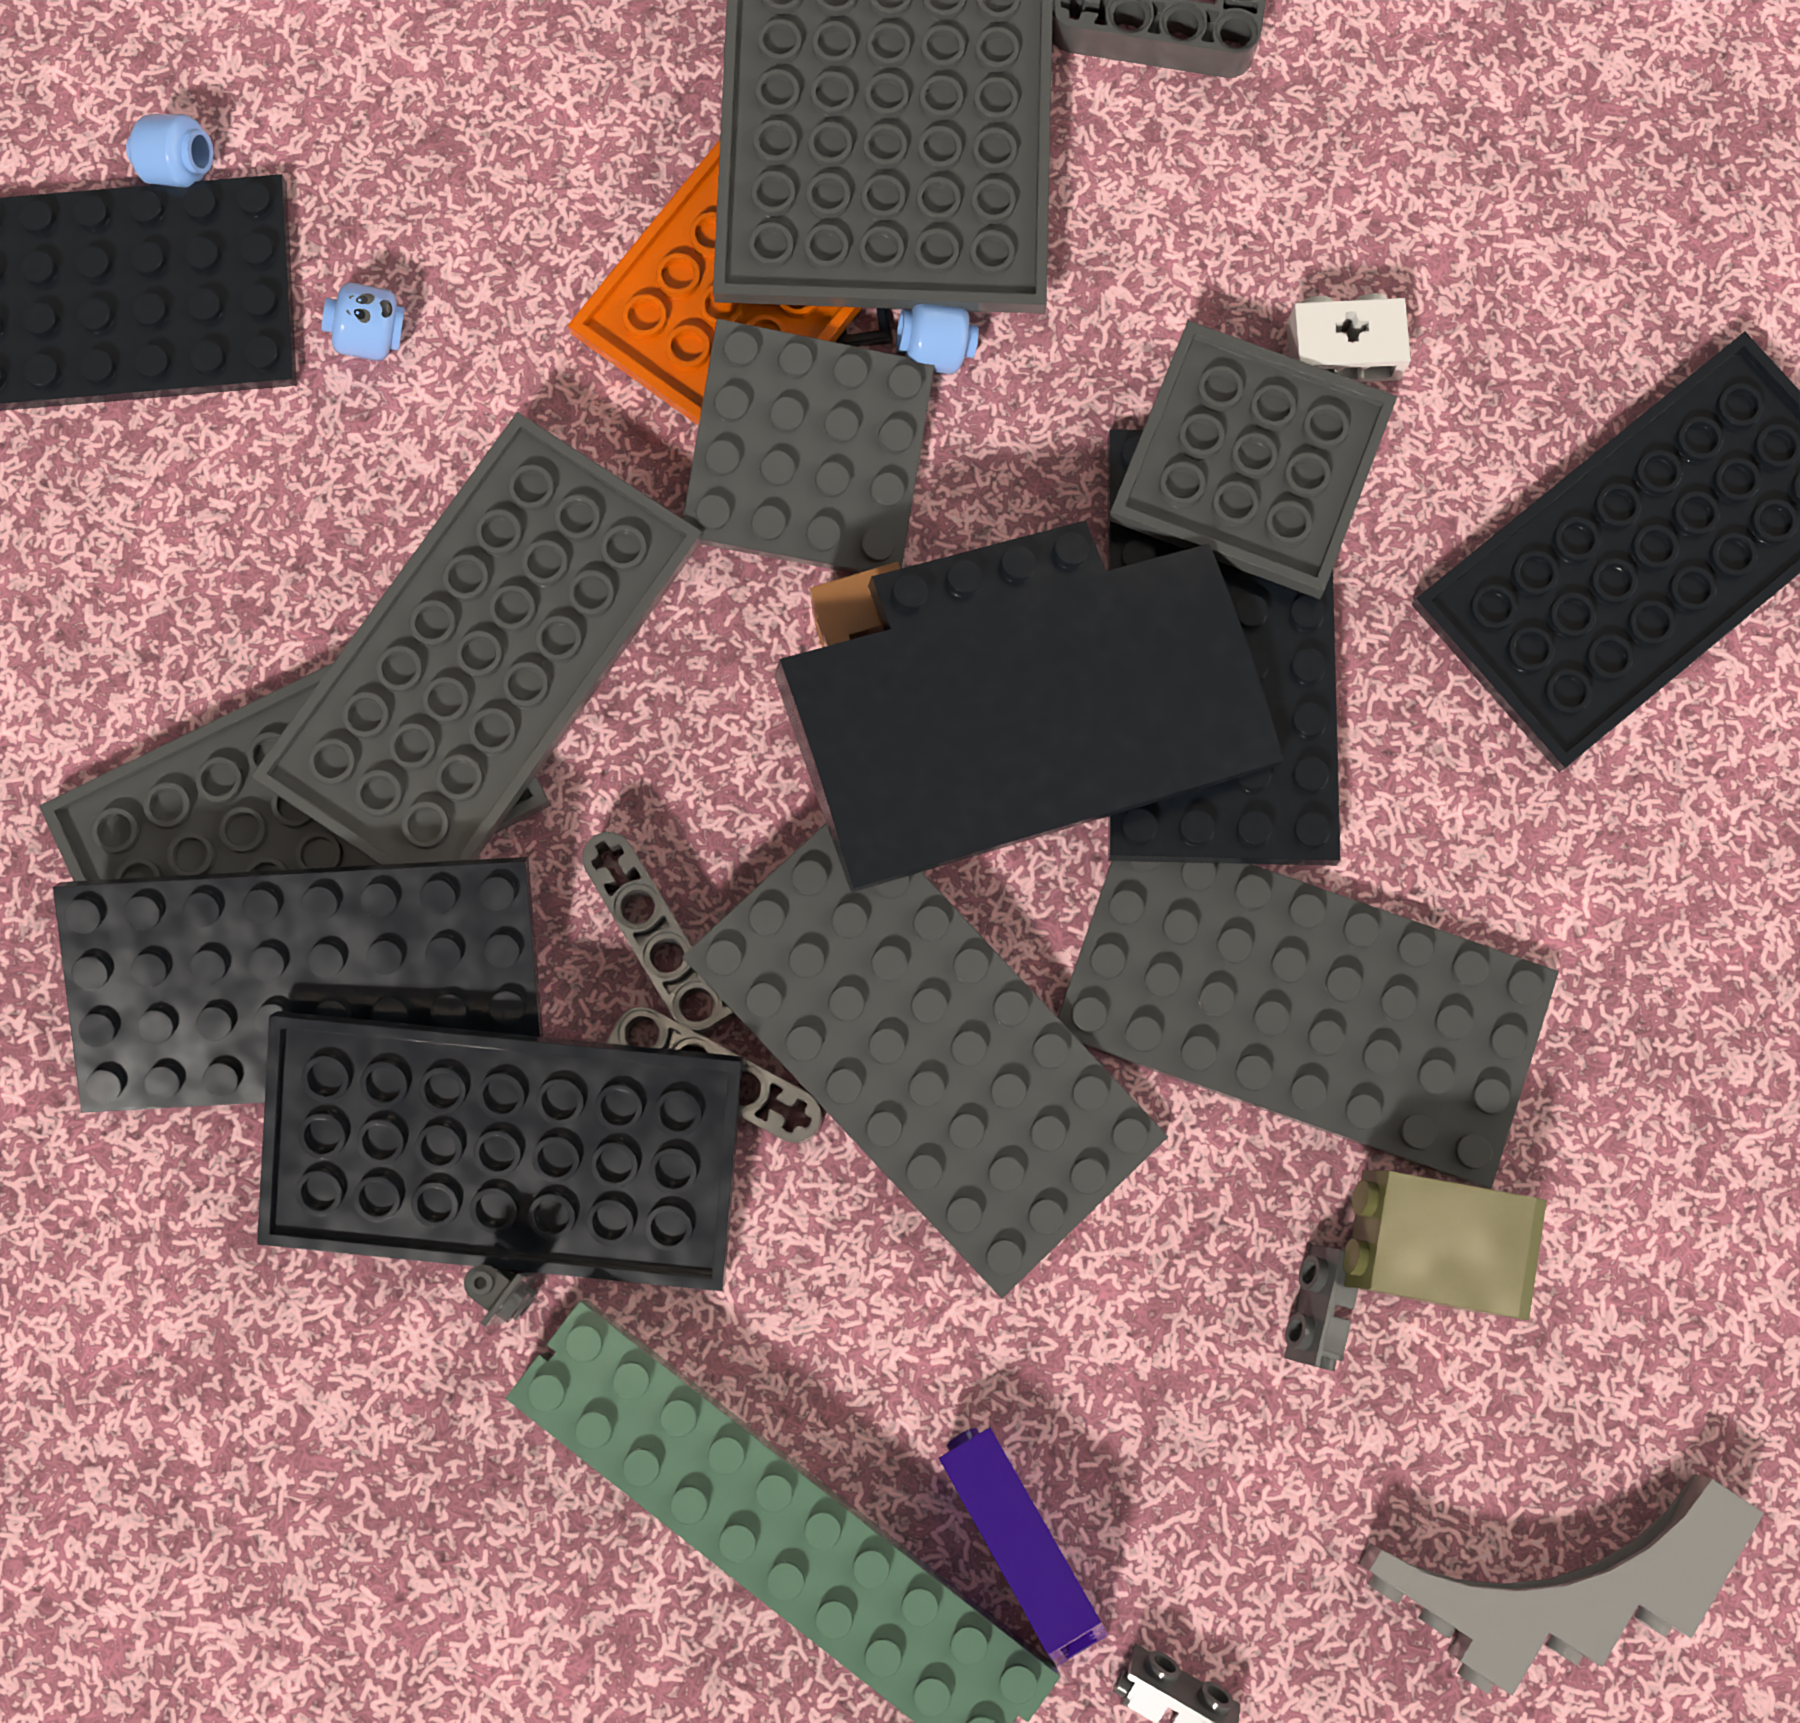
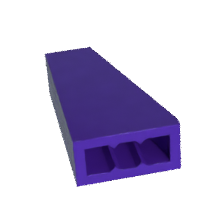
M989 1427L979 1433L977 1428H972L949 1441L946 1445L949 1452L939 1457V1460L1045 1651L1057 1667L1109 1636L992 1429Z

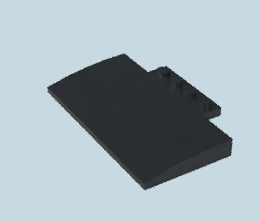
M1086 520L871 576L868 588L884 631L781 658L774 675L851 893L1279 766L1284 761L1249 646L1210 544L1106 571Z

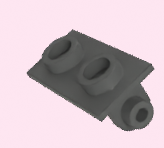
M1310 1244L1308 1256L1303 1261L1299 1270L1300 1290L1295 1312L1286 1326L1285 1339L1287 1346L1284 1355L1285 1359L1330 1371H1335L1337 1360L1343 1362L1351 1321L1335 1317L1333 1314L1336 1305L1354 1309L1358 1289L1344 1286L1346 1275L1343 1269L1345 1250Z
M477 1265L467 1272L464 1279V1288L470 1298L489 1311L481 1321V1324L486 1327L504 1322L508 1323L512 1318L518 1321L538 1295V1292L531 1286L540 1275L535 1272L516 1274L512 1270L495 1269L489 1265Z
M1135 1643L1131 1653L1128 1672L1123 1670L1113 1687V1692L1121 1696L1120 1704L1129 1707L1154 1723H1159L1168 1707L1176 1711L1170 1723H1239L1240 1704L1234 1701L1229 1692L1223 1687L1209 1681L1203 1683L1182 1671L1178 1664L1168 1655L1159 1651L1150 1652Z

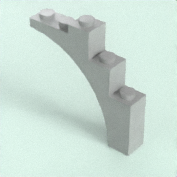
M1693 1474L1669 1508L1632 1542L1592 1565L1549 1579L1512 1583L1455 1579L1412 1566L1371 1543L1358 1564L1373 1573L1367 1582L1369 1586L1396 1604H1399L1403 1596L1406 1595L1424 1607L1418 1618L1447 1638H1451L1455 1629L1459 1631L1447 1651L1462 1662L1457 1674L1488 1695L1494 1685H1497L1513 1696L1549 1634L1551 1636L1545 1645L1568 1661L1578 1666L1584 1656L1601 1667L1605 1664L1633 1614L1635 1619L1665 1638L1672 1629L1692 1639L1764 1512L1715 1480Z

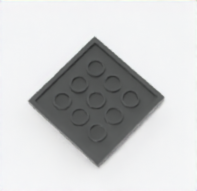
M717 319L682 519L702 531L703 536L700 539V544L854 574L897 561L901 569L934 365L917 363L909 357Z
M1188 320L1110 511L1108 521L1186 550L1210 544L1215 559L1218 562L1321 599L1398 396Z

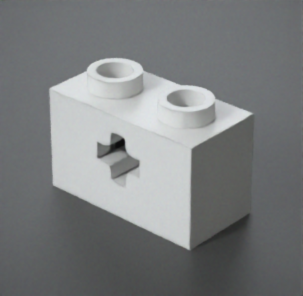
M1372 293L1360 296L1352 301H1333L1328 296H1314L1303 300L1301 303H1295L1286 323L1289 357L1357 382L1400 380L1411 361L1405 298L1388 299L1384 294Z

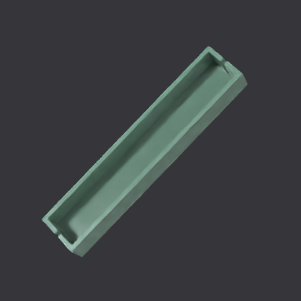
M579 1301L546 1344L555 1351V1354L552 1355L549 1352L539 1354L505 1398L915 1723H1018L1016 1720L1018 1715L1028 1723L1061 1676L1057 1666L591 1301Z

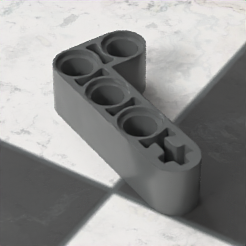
M1053 0L1052 42L1060 50L1068 53L1224 78H1236L1243 75L1252 64L1261 35L1266 0H1215L1214 4L1192 0ZM1075 16V17H1078L1079 19L1074 20V19H1071V18H1069V17ZM1097 19L1104 20L1103 25L1097 24ZM1130 24L1136 30L1126 31L1120 29L1117 25ZM1181 32L1186 34L1189 38L1178 39L1173 37L1170 33ZM1232 40L1238 42L1243 47L1232 48L1227 46L1224 41Z
M602 832L594 835L586 843L582 852V863L585 871L673 1018L679 1024L700 1035L713 1032L736 1018L737 1016L685 960H683L677 970L670 973L661 972L655 968L654 957L661 947L668 944L677 945L683 949L685 954L692 946L631 844L623 836L615 832ZM608 850H611L615 856H620L618 864L629 882L619 887L606 867L600 868L604 864L601 855ZM637 876H641L639 880H635ZM616 891L612 896H610V892ZM637 897H648L655 903L651 918L640 924L627 921L625 909L628 903ZM695 993H705L711 996L714 1001L711 1015L706 1020L700 1022H692L686 1019L683 1014V1005L686 999Z
M636 1007L625 1012L606 1041L609 1044L632 1046L630 1041L632 1028L643 1020H651L656 1022L659 1028L658 1040L651 1048L686 1051L692 1047H701L712 1054L739 1056L647 1007ZM743 1059L742 1074L756 1076L761 1083V1092L754 1103L746 1106L740 1105L739 1116L786 1142L801 1144L812 1140L821 1130L823 1123L822 1109L815 1098L806 1091ZM775 1086L783 1089V1092L775 1098L782 1104L790 1108H796L800 1101L807 1104L805 1114L812 1119L807 1129L797 1126L792 1133L787 1132L785 1128L788 1121L771 1109L769 1110L767 1121L758 1118V1115L770 1104Z

